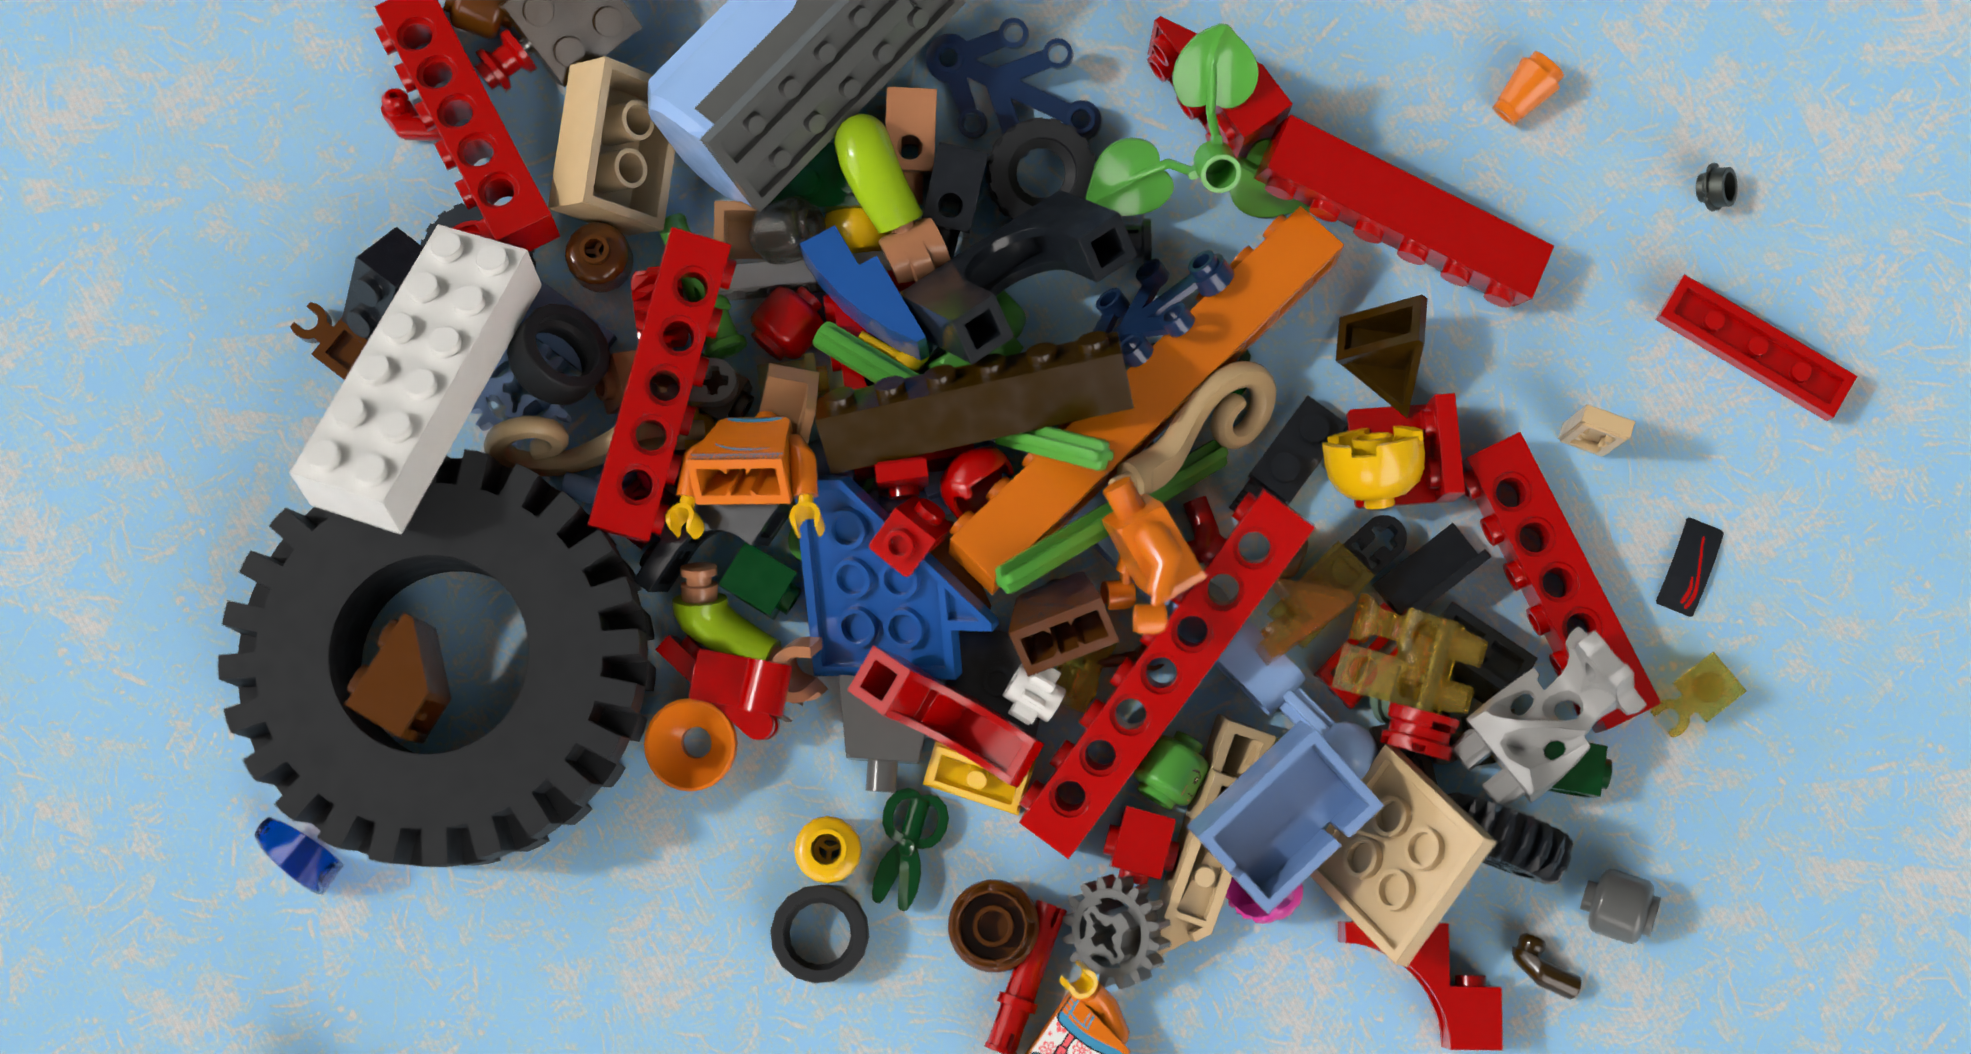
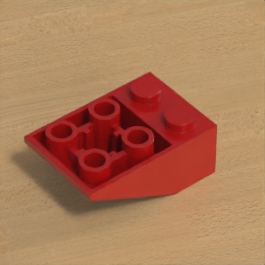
M1162 16L1154 20L1147 61L1151 70L1160 81L1165 82L1168 80L1173 86V70L1177 58L1183 48L1197 33ZM1257 62V85L1247 100L1233 108H1222L1216 105V117L1223 142L1230 146L1235 157L1242 156L1247 158L1250 148L1256 141L1262 138H1271L1276 126L1288 117L1293 105L1267 69L1259 62ZM1176 96L1177 102L1184 114L1191 120L1196 118L1208 132L1205 135L1206 140L1210 141L1211 134L1206 116V105L1187 107Z

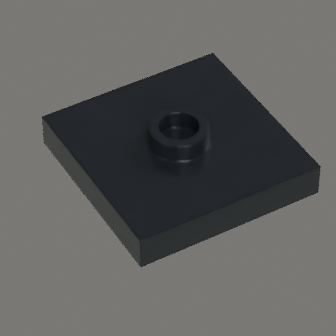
M996 629L993 631H959L962 674L956 680L946 679L945 684L970 693L1036 738L1040 718L1036 717L1033 724L1028 726L1008 714L1013 702L1003 697L1010 680L1022 664L1009 633Z

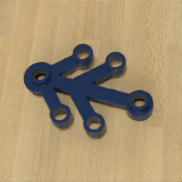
M1018 18L1006 19L998 30L969 41L956 34H943L930 43L925 57L927 68L934 78L949 84L959 112L957 120L958 129L964 136L976 139L983 136L988 128L986 115L976 108L968 78L986 86L1003 134L1010 127L1020 123L1012 99L1073 127L1072 119L1074 114L1078 111H1086L1091 117L1090 124L1083 129L1076 128V132L1081 137H1085L1086 140L1094 138L1099 133L1102 126V116L1093 103L1086 100H1078L1070 104L1021 81V79L1051 68L1056 70L1067 68L1073 60V50L1064 39H1052L1046 43L1043 50L996 68L976 59L1006 46L1010 49H1020L1025 46L1029 39V29ZM1011 25H1019L1023 29V36L1017 42L1006 40L1005 32ZM1057 45L1064 46L1067 49V57L1061 63H1054L1049 58L1050 50ZM948 49H953L958 53V61L952 67H945L941 63V56ZM976 114L981 118L980 129L972 133L966 131L964 127L965 119L969 115ZM1030 151L1027 152L1022 158L1026 157L1030 153Z
M1205 250L1197 254L1188 265L1190 274L1155 300L1154 298L1159 289L1168 281L1170 273L1159 259L1148 260L1136 272L1135 277L1141 284V287L1131 305L1119 288L1109 289L1098 298L1096 308L1102 315L1093 331H1103L1107 334L1118 331L1125 365L1128 364L1130 367L1142 365L1153 353V346L1146 337L1168 334L1171 337H1179L1193 326L1195 317L1186 305L1180 301L1195 290H1198L1202 296L1216 295L1230 284L1234 277V270L1221 254L1214 253L1211 250ZM1125 314L1120 325L1113 330L1118 318Z

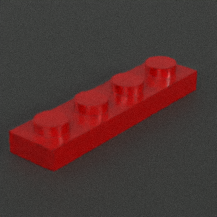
M1685 274L1679 278L1655 318L1656 321L1825 421L1834 418L1858 377Z

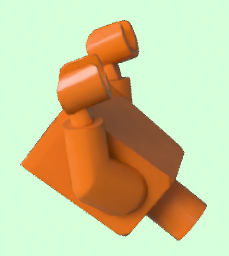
M1127 476L1111 483L1103 490L1113 512L1106 515L1102 522L1119 553L1115 569L1120 574L1119 580H1109L1101 583L1100 595L1104 604H1107L1108 610L1131 608L1136 601L1135 583L1138 588L1151 597V604L1134 605L1133 630L1139 634H1157L1163 631L1167 624L1165 602L1205 579L1206 576L1163 503L1146 493L1140 495L1131 477Z

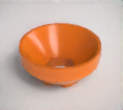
M690 698L673 701L661 708L649 722L644 740L645 756L650 769L656 777L667 786L689 792L706 789L724 778L734 763L738 747L737 733L732 721L712 703L692 700ZM693 727H700L710 735L711 748L703 757H694L685 748V735Z

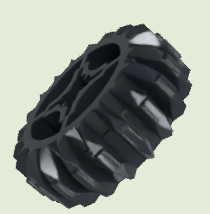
M1459 792L1447 794L1496 841V844L1482 863L1534 882L1538 881L1543 884L1560 882L1563 872L1567 871L1572 857L1570 852L1573 841L1567 833L1551 826L1549 823L1540 821L1515 809L1502 806L1499 803L1496 804L1483 798H1476Z

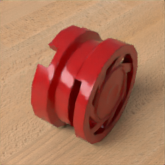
M1389 703L1388 716L1392 719H1390L1388 729L1382 730L1379 742L1450 761L1453 748L1449 746L1451 734H1455L1456 729L1459 728V720L1397 703Z

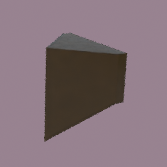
M1422 294L1339 317L1336 362L1341 364L1406 418H1408L1425 343L1428 298Z

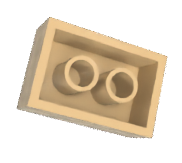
M607 56L570 65L548 209L589 223H607L616 227L622 234L627 236L664 230L675 149L657 128L648 113V81L653 76L652 74Z

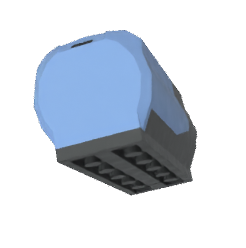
M728 0L649 79V116L682 160L706 183L725 197L737 202H743L761 212L835 137L840 125L851 116H855L966 2L965 0Z

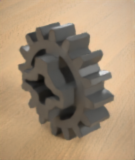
M1114 874L1097 878V881L1082 884L1080 886L1082 894L1072 896L1068 900L1072 908L1076 910L1075 913L1063 916L1062 920L1065 924L1072 926V933L1063 937V943L1074 944L1076 951L1069 958L1071 963L1083 960L1096 975L1099 974V982L1104 987L1116 984L1118 989H1123L1135 985V982L1139 983L1152 977L1151 970L1163 966L1165 962L1157 951L1171 946V941L1161 936V929L1171 925L1170 920L1165 918L1159 919L1156 913L1164 903L1161 899L1150 902L1147 899L1150 886L1146 883L1133 888V876L1130 875L1115 878Z

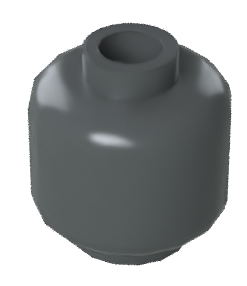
M1609 869L1602 874L1598 883L1588 880L1580 909L1590 912L1588 925L1594 933L1633 944L1642 935L1650 937L1661 897L1654 895V886L1649 880L1615 869Z

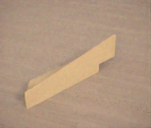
M1217 714L1203 756L1209 765L1208 773L1193 800L1188 804L1177 839L1179 849L1172 872L1167 871L1158 899H1161L1164 903L1156 912L1158 918L1169 919L1171 923L1168 927L1161 929V936L1171 941L1170 947L1157 951L1162 958L1163 954L1189 941L1197 942L1212 934L1232 876L1224 866L1217 861L1186 826L1274 745L1276 736L1221 714Z

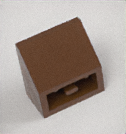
M404 612L399 621L397 619L391 620L382 631L377 642V646L381 647L370 666L364 664L353 676L348 686V691L352 694L345 704L397 737L424 744L452 699L437 629Z

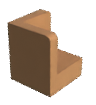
M714 201V239L732 244L728 258L736 260V264L769 261V215L767 208L765 207L759 212L743 202Z

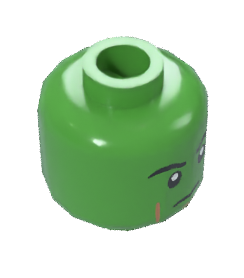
M1177 731L1174 737L1161 734L1134 771V776L1139 782L1136 788L1137 791L1152 802L1168 810H1172L1174 805L1185 806L1190 804L1209 770L1208 762L1199 754L1203 745L1181 731Z

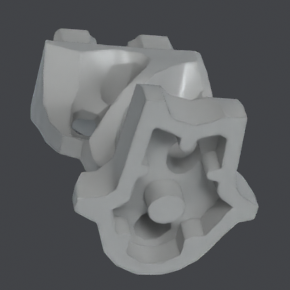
M1578 626L1570 633L1566 641L1569 655L1567 666L1561 675L1545 690H1543L1538 682L1540 674L1535 668H1532L1466 718L1468 730L1454 743L1452 752L1469 772L1490 755L1498 763L1502 770L1482 784L1483 789L1494 803L1507 806L1520 799L1523 795L1530 803L1537 800L1564 777L1590 749L1585 736L1599 719L1617 708L1624 714L1630 715L1639 712L1647 705L1634 689L1633 671L1620 661L1595 630L1588 635ZM1522 694L1531 695L1533 697V704L1529 710L1520 716L1513 714L1510 707L1514 700ZM1571 701L1580 706L1581 714L1573 720H1559L1554 713L1556 706L1561 702ZM1559 741L1564 744L1566 750L1562 756L1554 760L1545 757L1543 750L1548 743Z

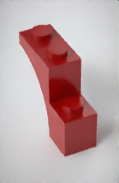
M874 645L847 691L883 716L896 720L931 737L978 764L1008 785L1019 788L1044 746L1043 742L970 693L941 683L904 657Z
M1353 920L1338 921V942L1359 944L1382 952ZM1438 923L1409 965L1403 967L1419 982L1433 1006L1440 1030L1441 1047L1449 1050L1503 1051L1502 987L1486 985V975H1455V985H1451L1449 923Z

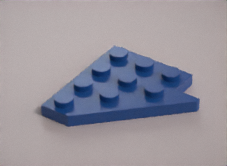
M817 475L818 497L813 498V503L817 505L821 512L825 531L822 536L818 537L814 519H808L800 525L801 539H799L810 637H822V649L812 657L814 676H856L874 645L904 657L935 679L956 680L962 674L959 631H993L999 626V618L930 552L912 575L904 577L869 548L870 542L890 514L849 475Z

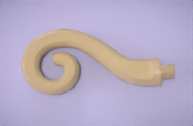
M1236 361L1219 368L1207 377L1192 393L1165 432L1153 445L1119 464L1117 476L1110 479L1108 485L1118 479L1129 476L1140 495L1145 493L1149 495L1163 487L1183 465L1203 424L1213 409L1214 412L1210 423L1213 438L1221 446L1228 449H1240L1247 446L1262 433L1274 410L1276 384L1273 376L1264 366L1256 362ZM1248 387L1251 395L1248 412L1239 424L1233 426L1236 416L1245 408L1246 401L1243 396L1232 392Z
M540 416L514 417L494 425L487 432L484 441V452L492 456L503 466L514 468L516 464H519L541 477L565 475L566 472L577 473L605 463L614 427L583 445L565 450L569 443V436L562 424L554 419ZM693 420L688 437L678 435L675 450H685V440H702L705 438L704 420ZM645 423L637 428L636 440L646 450H657L664 443V433L656 424ZM535 438L530 442V451L520 450L512 446L518 440Z

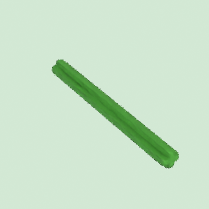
M1210 440L1190 452L1175 476L1163 487L1149 495L1165 503L1225 467L1228 463L1226 456L1229 454L1227 448L1221 446L1216 440ZM1105 502L997 566L995 569L997 576L995 581L998 587H1002L1006 593H1015L1108 537L1109 534L1102 519L1113 512L1109 502Z

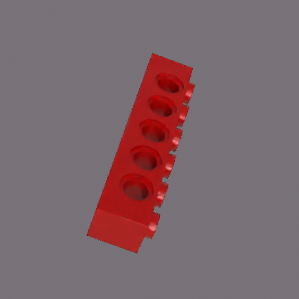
M387 0L374 6L383 24L374 29L387 55L395 52L398 53L402 63L394 66L406 92L410 93L417 90L422 101L414 104V107L427 132L437 128L442 140L434 143L447 171L457 167L463 179L454 184L468 210L477 206L483 219L475 222L481 236L526 249L528 252L561 237L551 212L439 1ZM429 43L426 47L422 49H416L418 46L422 44ZM449 81L445 86L435 88L439 83ZM470 119V121L463 126H455L461 120ZM491 158L484 165L474 166L480 159ZM503 197H513L504 205H494Z
M675 227L671 228L587 527L596 530L600 529L607 533L644 543L649 542L651 533L661 535L669 505L660 503L665 483L675 485L682 461V456L673 454L678 435L688 437L696 407L687 405L692 385L702 387L710 358L701 356L706 336L715 339L723 314V309L714 307L719 288L729 290L737 263L736 260L728 258L732 244ZM687 277L699 280L705 289L704 298L698 302L684 300L678 293V282ZM671 326L685 328L691 336L690 348L685 351L670 349L664 341V331ZM659 374L671 376L678 386L677 396L669 401L657 399L651 393L650 380ZM645 423H653L659 426L664 433L662 447L657 450L642 448L636 440L637 428ZM640 472L649 479L651 490L645 499L633 500L625 495L622 489V480L626 474Z
M1521 432L1466 457L1462 461L1465 485L1464 495L1470 502L1476 501L1484 517L1480 519V525L1486 539L1492 546L1498 544L1507 562L1503 564V570L1508 582L1514 590L1518 591L1521 589L1530 608L1526 609V614L1533 630L1539 636L1545 635L1553 651L1549 655V659L1557 676L1559 677L1564 671L1569 659L1566 648V641L1569 637L1566 624L1570 617L1580 619L1586 626L1588 635L1595 630L1620 661L1626 664L1634 673V689L1647 705L1639 712L1630 715L1624 714L1617 708L1599 719L1592 727L1593 731L1598 733L1609 730L1662 704ZM1498 484H1507L1516 491L1518 501L1515 507L1505 506L1498 500L1496 495ZM1522 528L1532 529L1538 534L1541 542L1538 552L1528 551L1522 546L1519 539ZM1546 572L1554 573L1562 580L1564 590L1561 597H1553L1545 591L1543 577ZM1573 702L1575 712L1577 716H1579L1581 714V708L1578 704Z

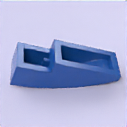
M835 225L799 244L806 266L821 288L845 314L867 332L894 349L920 361L930 356L925 334L877 256L859 265Z

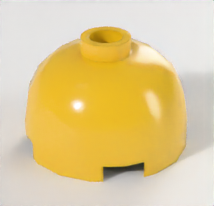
M1393 426V436L1392 433L1387 432L1369 433V428H1362L1327 437L1328 443H1322L1328 479L1334 488L1347 498L1363 500L1366 509H1383L1394 506V497L1409 492L1419 482L1423 473L1425 449L1422 429L1409 426Z

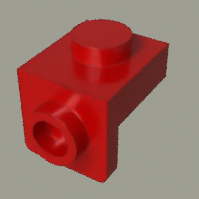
M914 495L893 510L870 542L869 548L904 577H909L914 573L925 556L944 542L950 534L949 531L953 525L945 519L944 511L931 500L920 499Z

